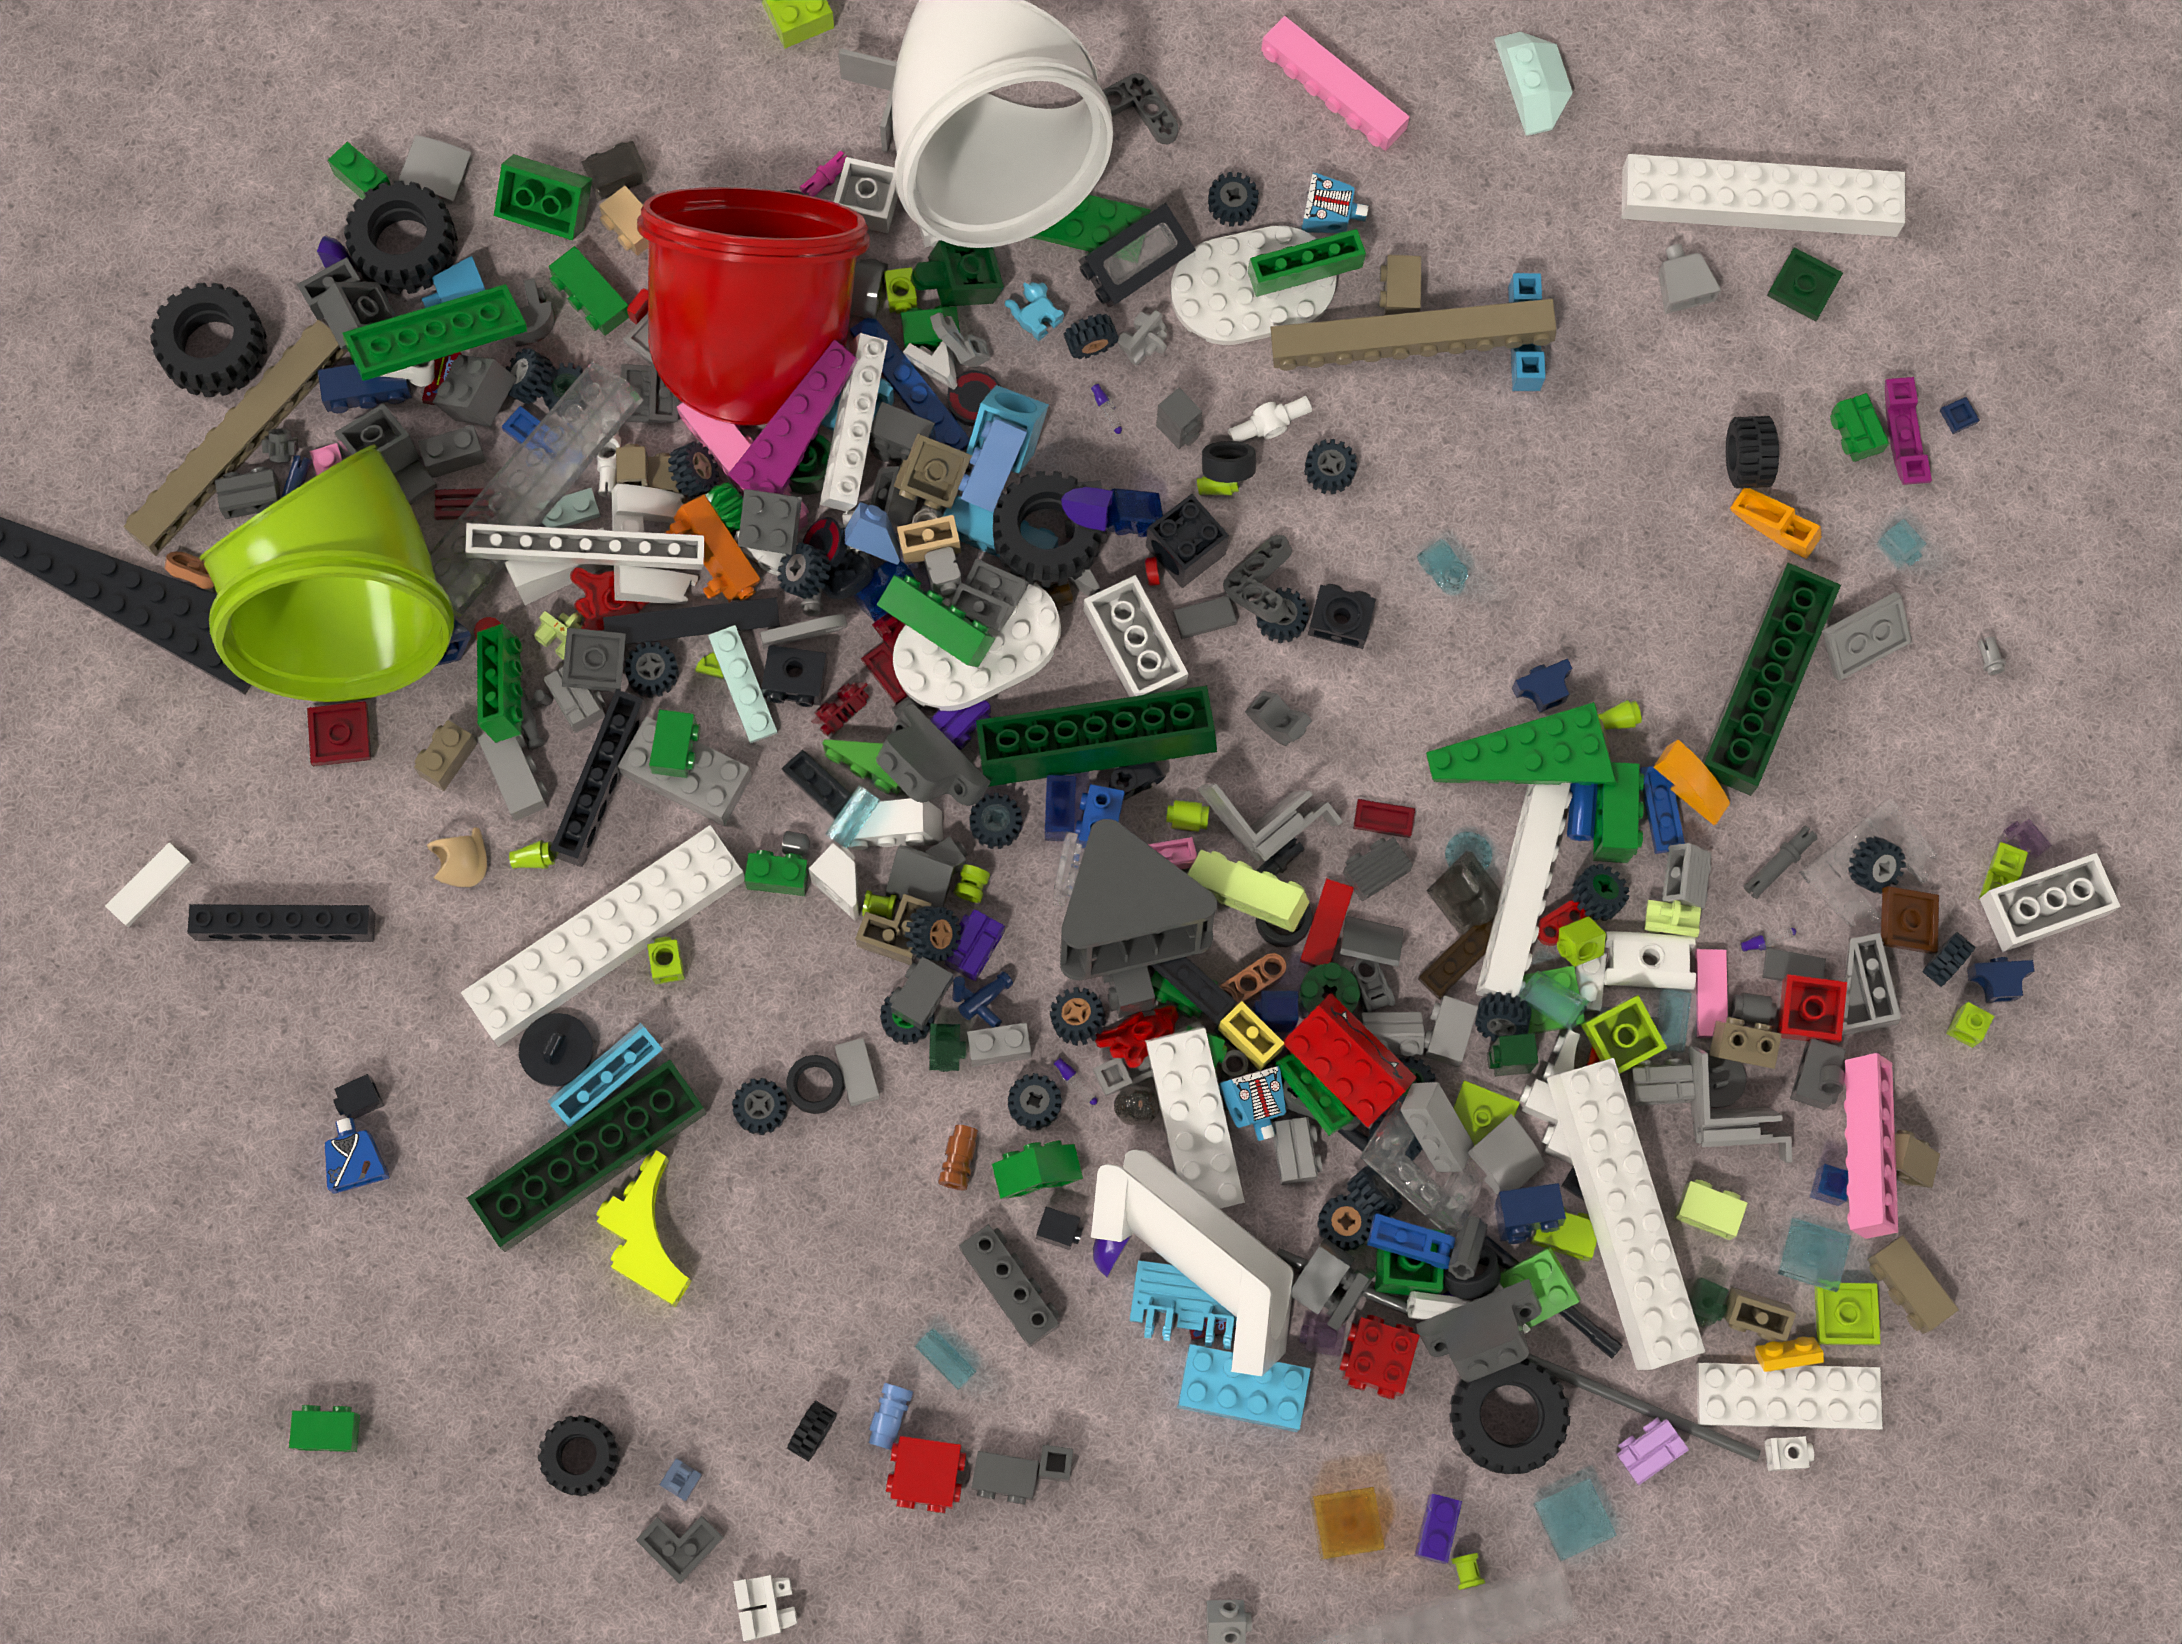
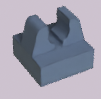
M675 1459L659 1485L682 1500L687 1501L703 1475L680 1460Z

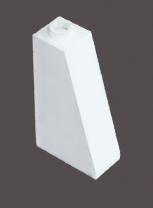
M519 560L504 562L524 605L573 583L570 580V573L574 568L579 567L590 573H595L609 566Z

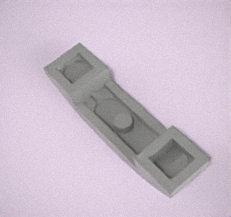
M1200 1020L1189 1025L1195 1028L1203 1027ZM1187 1026L1174 1031V1033L1186 1031ZM1149 1055L1145 1057L1140 1066L1135 1068H1129L1125 1058H1114L1093 1068V1072L1105 1096L1153 1078Z

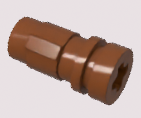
M955 1125L953 1136L950 1135L945 1150V1155L948 1157L947 1161L942 1164V1170L944 1171L940 1172L938 1180L940 1185L955 1190H967L969 1178L967 1177L971 1175L972 1171L969 1167L977 1144V1129L966 1125Z

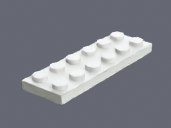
M1205 1027L1145 1040L1176 1175L1219 1209L1245 1203Z
M1696 1364L1697 1416L1699 1425L1883 1429L1880 1367L1799 1366L1764 1372L1760 1364Z

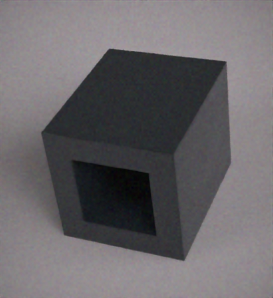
M368 1074L334 1089L337 1098L333 1099L340 1116L345 1114L347 1118H353L354 1120L384 1106L376 1084Z
M1046 1206L1036 1233V1239L1070 1250L1072 1243L1079 1244L1084 1227L1079 1226V1217Z

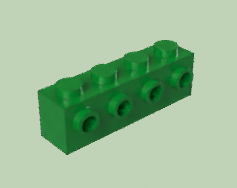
M1354 229L1252 257L1249 260L1248 275L1255 295L1259 297L1363 268L1366 252L1358 230Z
M894 575L877 606L967 666L978 668L996 639L988 633L990 628L978 620L971 622L965 618L967 613L953 604L951 607H948L942 603L944 597L930 589L928 592L920 588L922 583L912 576L906 575L903 578Z
M503 623L477 632V724L495 743L521 735V722L524 719L521 710V698H523L521 675L523 674V669L520 663V653L522 652V644L520 639L514 636Z

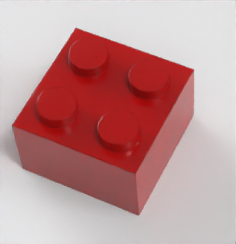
M1787 974L1782 981L1777 1033L1782 1034L1781 1038L1808 1042L1813 1038L1831 1045H1837L1842 1041L1847 982Z

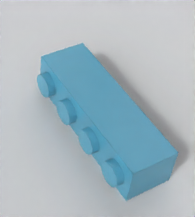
M956 495L952 508H946L943 517L954 515L959 541L1000 558V554H996L994 548V511L990 512L962 500L960 496ZM1026 520L1022 521L1020 526L1021 535L1028 543L1041 549H1055L1058 547V537L1052 531L1046 528L1037 529L1029 526Z
M640 1023L547 1101L570 1128L661 1052L663 1048Z

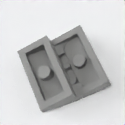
M415 135L398 181L403 180L405 185H409L411 181L419 183L422 190L424 187H428L434 191L435 196H439L444 202L452 204L471 152L442 141Z
M1512 1114L1468 1152L1471 1158L1488 1175L1484 1180L1497 1195L1499 1191L1519 1189L1545 1165L1533 1141Z

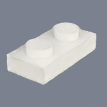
M1605 953L1601 957L1575 967L1583 1011L1599 1013L1602 1007L1607 957Z

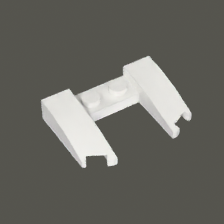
M617 483L611 491L613 531L644 532L643 521L674 523L673 517L681 505H683L682 500L685 497L683 494L658 488ZM614 565L615 600L685 605L688 598L684 594L689 584L695 586L698 581V576L646 567Z

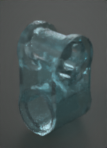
M1439 539L1417 555L1421 567L1433 578L1444 593L1458 595L1464 590L1468 570L1445 540Z

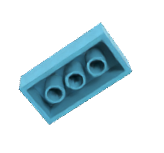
M1189 1345L1177 1408L1293 1432L1300 1430L1311 1368L1276 1362L1263 1376L1231 1372L1232 1352Z

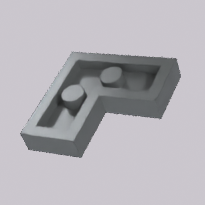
M703 1516L681 1538L657 1517L636 1541L681 1584L724 1537Z

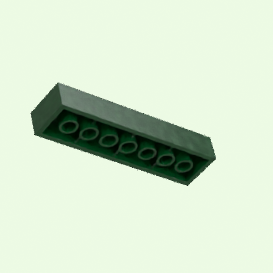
M1787 563L1780 573L1702 760V763L1719 783L1749 796L1758 788L1841 587L1840 584L1791 563Z
M1207 685L976 720L983 775L990 781L988 787L1217 752L1215 726Z
M669 1059L466 1199L499 1248L507 1252L701 1119L707 1113L673 1062Z

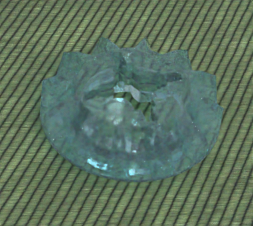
M1462 832L1450 839L1446 846L1444 858L1447 861L1448 868L1452 869L1457 876H1464L1470 879L1482 875L1491 863L1492 851L1489 843L1481 835L1474 832ZM1466 844H1468L1470 853L1477 855V857L1472 858L1470 866H1468L1465 858L1459 856V854L1464 853Z

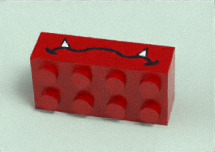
M1332 993L1283 1040L1284 1045L1367 1127L1387 1110L1417 1078Z

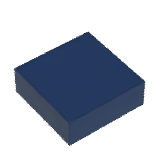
M1967 397L1940 409V413L1952 434L1976 425L1980 421Z

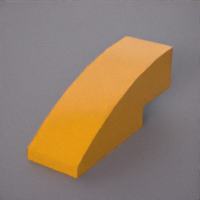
M1743 488L1730 507V510L1748 525L1805 559L1809 557L1822 538L1821 526L1795 515L1794 508L1751 488Z
M1680 740L1674 741L1665 748L1653 768L1673 783L1670 788L1671 791L1711 824L1716 825L1729 806L1730 801L1716 778L1702 761Z

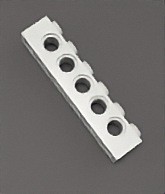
M860 333L850 343L849 351L859 360L841 391L820 501L822 506L848 512L857 505L887 340Z

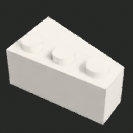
M911 798L856 804L840 819V840L853 850L868 849V846L893 847L900 844L904 846L936 845L943 841L942 810L929 801L920 803Z

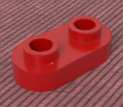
M1571 900L1538 922L1539 933L1537 939L1546 946L1557 945L1559 928L1576 922L1570 919L1569 914L1575 912L1579 915V920L1587 917L1584 915L1586 910L1583 908L1579 911L1577 908L1580 904L1579 902L1574 903ZM1545 928H1553L1555 931V935L1548 936L1545 932Z

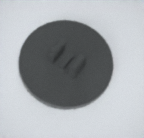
M1706 1050L1705 1052L1708 1053L1710 1107L1723 1108L1730 1106L1742 1096L1745 1090V1069L1741 1062L1709 1056L1710 1050Z

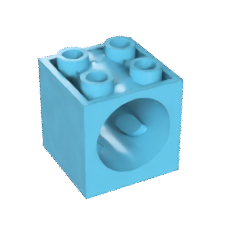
M995 385L980 404L966 453L972 455L976 447L981 449L985 438L981 437V433L987 420L992 422L995 416L1027 429V434L1011 469L1012 472L1020 474L1035 453L1049 404Z

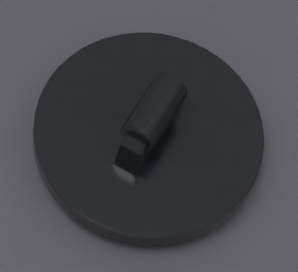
M553 1013L540 1017L525 1030L520 1040L519 1060L526 1074L539 1084L550 1087L567 1085L590 1065L594 1051L592 1036L587 1027L579 1019L571 1015Z

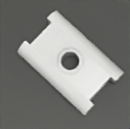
M1605 931V948H1609V968L1604 973V985L1694 990L1696 973H1690V952L1696 945L1695 937L1677 934ZM1642 956H1651L1656 964H1646Z

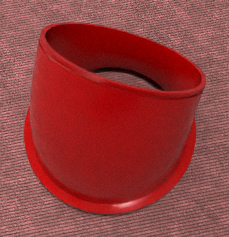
M701 187L679 189L656 194L645 201L641 208V215L637 219V231L648 240V344L658 375L666 387L681 402L704 416L730 424H768L834 340L846 348L857 256L865 253L870 245V236L867 233L868 226L864 217L849 207L825 199L755 188Z

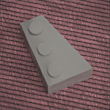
M1876 933L1851 938L1847 949L1844 982H1847L1842 1036L1898 1025L1901 1015L1881 934Z

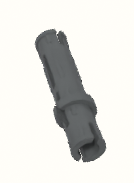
M1803 826L1788 843L1784 842L1780 846V851L1743 886L1745 891L1749 894L1753 892L1751 896L1758 899L1793 862L1797 863L1801 859V854L1818 839L1817 835L1813 831L1808 833L1810 828Z

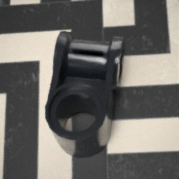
M1157 761L1122 766L1113 771L1109 788L1123 790L1124 801L1143 790L1153 787L1151 785L1153 783L1159 784L1165 779L1166 775ZM1118 780H1120L1122 783L1128 782L1127 787H1125L1123 784L1117 785Z

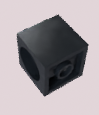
M1190 494L1148 527L1146 548L1154 557L1156 556L1158 562L1178 585L1184 588L1226 555L1229 535L1193 494Z

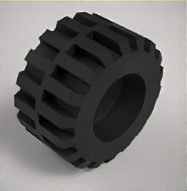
M1770 416L1734 417L1729 424L1726 436V466L1729 479L1736 489L1771 487L1776 479L1779 467V440L1776 426Z
M582 1415L578 1417H565L566 1420L554 1423V1427L551 1430L548 1429L544 1434L546 1436L545 1440L540 1442L539 1448H541V1453L538 1454V1461L541 1462V1473L545 1475L546 1481L550 1485L572 1496H587L589 1493L595 1494L599 1492L601 1487H606L610 1483L609 1479L612 1476L614 1477L617 1472L615 1469L617 1464L620 1463V1457L618 1456L620 1449L615 1441L616 1437L608 1427L594 1418ZM579 1437L587 1438L596 1447L597 1456L595 1463L591 1469L583 1474H572L563 1466V1450L571 1440Z

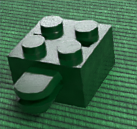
M942 240L938 241L930 253L929 261L918 262L910 276L911 282L917 290L937 289L941 307L993 304L1004 288L993 247L970 248L953 245Z

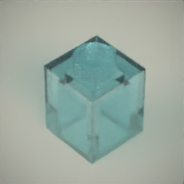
M1904 518L1883 534L1876 543L1878 548L1898 569L1906 563L1909 567L1915 564L1923 556L1920 552L1927 544Z

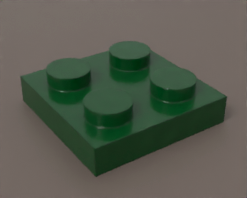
M1794 247L1767 296L1816 322L1843 272Z

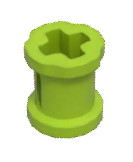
M867 890L862 916H864L865 912L892 920L896 905V895L886 897L872 894V891Z
M1478 1553L1451 1559L1452 1564L1456 1565L1460 1580L1459 1590L1486 1584L1485 1579L1480 1576L1476 1560L1479 1558Z

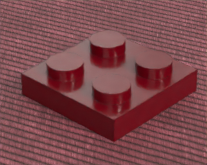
M366 701L307 708L310 763L313 767L372 760L368 704Z

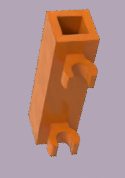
M702 495L681 505L673 517L675 522L669 526L670 530L666 531L665 534L704 536L703 564L713 578L707 583L708 586L703 588L707 598L711 599L721 592L729 603L738 598L744 601L756 592L754 588L761 579L706 496Z

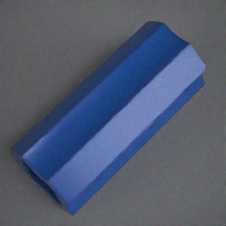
M1571 783L1570 792H1572V798L1569 804L1567 837L1570 840L1591 841L1594 839L1598 784L1580 785L1579 783Z

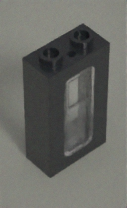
M1164 203L1078 260L1081 264L1079 269L1084 278L1088 281L1091 280L1096 290L1094 292L1098 300L1103 305L1106 304L1108 307H1111L1196 251L1167 203Z

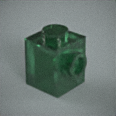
M930 1023L929 1070H939L941 1072L959 1071L960 1059H966V1041H960V1024Z
M1702 1277L1695 1280L1688 1298L1697 1326L1705 1328L1706 1325L1711 1326L1716 1321L1723 1319L1727 1310V1305L1724 1304L1729 1289Z

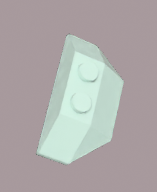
M1523 32L1496 37L1494 41L1525 135L1528 136L1552 130L1573 93L1557 44Z

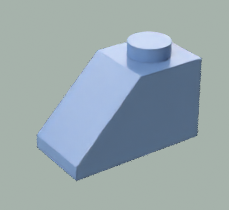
M860 502L845 528V544L898 565L900 562V543L887 513L877 506Z

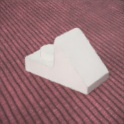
M943 341L934 353L924 346L917 348L909 343L903 353L913 366L953 390L957 387L953 352Z

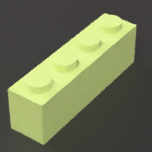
M1200 850L1187 874L1213 893L1217 902L1291 932L1295 931L1310 903L1301 885L1292 881L1288 883L1282 882L1275 875L1267 871L1257 872L1242 861L1234 863L1216 851L1209 853Z

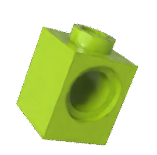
M912 267L884 271L890 313L896 312L901 314V312L917 308L916 291L910 278ZM898 290H905L908 292L904 296H898L895 294V292Z
M1588 916L1559 928L1558 952L1574 967L1604 955L1606 933Z
M660 937L655 939L654 943L647 944L652 979L655 985L685 980L680 946L677 939L672 940L671 937ZM664 953L673 955V960L668 965H660L658 963L659 957Z
M1967 1002L1958 1009L1946 1034L1973 1048L1983 1041L1995 1016Z

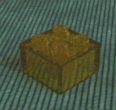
M1374 1487L1317 1495L1310 1498L1320 1561L1385 1550Z

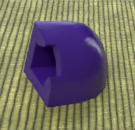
M327 235L321 239L317 253L325 269L346 257L352 267L354 266L347 249L337 239Z
M1090 487L1073 489L1065 493L1061 498L1062 508L1068 518L1076 524L1086 528L1105 531L1108 523L1107 512L1109 505L1112 504L1113 491Z
M1132 1235L1122 1242L1095 1239L1093 1260L1103 1275L1109 1276Z

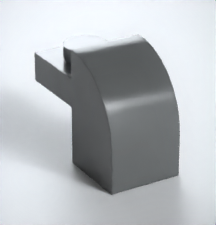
M860 259L859 262L856 261L850 315L875 319L880 307L881 290L885 280L884 271H887L888 264L881 263L876 259Z
M534 278L523 280L529 306L518 309L526 322L527 332L512 336L516 347L541 341L551 332L555 323V311L552 302H546L543 287L537 288Z
M1262 691L1245 711L1261 730L1284 746L1302 737L1306 732V727L1312 722V719L1305 712L1291 710L1278 694Z

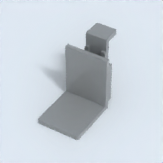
M840 49L838 56L841 79L890 91L880 124L882 151L888 152L893 135L892 94L897 62Z
M1216 783L1204 784L1197 788L1239 843H1243L1246 851L1257 861L1261 859L1264 861L1268 860L1321 814L1330 826H1339L1343 823L1329 802H1319L1308 812L1297 813L1295 809L1312 796V793L1306 790L1292 791L1253 825L1249 826Z
M1689 1046V1063L1692 1065L1695 1099L1691 1101L1695 1142L1701 1143V1147L1779 1143V1158L1785 1163H1792V1137L1786 1132H1768V1130H1760L1759 1122L1783 1121L1780 1113L1768 1106L1710 1110L1708 1053L1696 1046Z

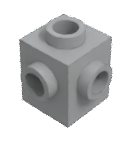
M1244 1600L1207 1601L1206 1627L1208 1644H1246V1632L1252 1631L1251 1612H1245Z

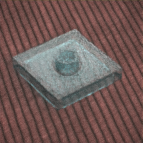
M1792 1218L1778 1274L1837 1292L1844 1270L1851 1235Z
M1590 1478L1533 1504L1559 1561H1563L1617 1536Z

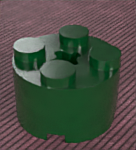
M819 432L814 440H811L803 454L805 455L800 465H797L789 479L791 481L788 485L792 490L791 492L811 495L823 490L831 443L820 435ZM809 460V463L804 464V461Z
M1333 962L1318 965L1305 975L1298 991V1007L1304 1018L1324 1000V992L1333 993L1353 1014L1359 1001L1360 991L1356 978L1349 970Z

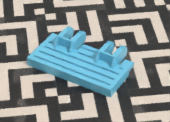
M1138 1260L1129 1321L1143 1323L1144 1310H1147L1144 1338L1151 1339L1154 1334L1156 1312L1166 1313L1165 1326H1163L1162 1332L1163 1340L1165 1341L1171 1340L1174 1314L1178 1315L1177 1328L1203 1331L1204 1319L1208 1318L1205 1346L1212 1347L1215 1339L1216 1320L1227 1321L1223 1337L1224 1349L1231 1350L1234 1324L1237 1322L1235 1315L1173 1265Z

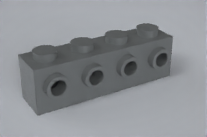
M988 1224L961 1243L959 1249L1030 1348L1059 1327L1057 1319L1060 1315L1051 1302L1045 1304L1039 1294L1043 1291L1033 1277L1028 1280L1024 1275L1022 1269L1025 1268V1265L1015 1252L1010 1255L1004 1245L1008 1242L998 1228L993 1230Z

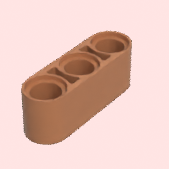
M1276 953L1267 954L1220 985L1226 993L1238 1002L1230 1012L1241 1001L1246 1005L1282 980L1286 971V962L1281 955ZM1269 963L1276 964L1280 972L1277 975H1270L1265 971L1264 966ZM1244 979H1249L1254 982L1256 988L1253 991H1245L1241 988L1240 982Z

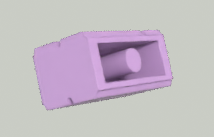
M1658 1417L1643 1427L1646 1433L1635 1439L1631 1435L1618 1444L1621 1450L1616 1455L1638 1485L1689 1450L1667 1419L1661 1422Z

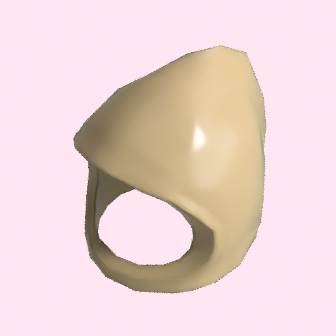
M473 828L471 836L443 838L427 844L428 849L436 854L441 862L440 870L434 876L435 880L456 887H472L484 878L487 869V856L479 828Z

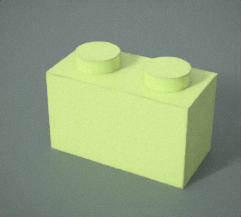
M1696 1179L1695 1182L1690 1181L1685 1185L1674 1219L1732 1240L1737 1236L1748 1203L1740 1200L1741 1196L1734 1192L1726 1190L1723 1193L1712 1189L1710 1183Z

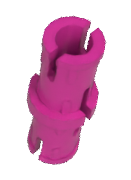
M838 151L824 166L820 165L817 167L816 173L799 187L800 191L805 195L808 194V196L815 197L827 185L831 186L835 182V178L842 172L847 155L843 158L844 153Z

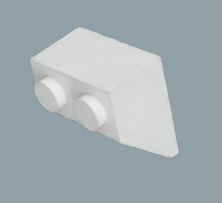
M832 843L809 867L811 880L815 886L856 921L859 917L857 865L853 861L855 856L846 847L842 846L839 849Z

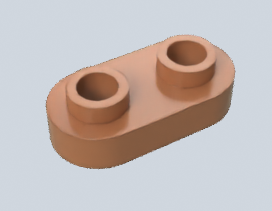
M176 551L167 554L165 569L173 577L185 579L203 589L214 587L204 566V561L201 562L198 557L185 552Z

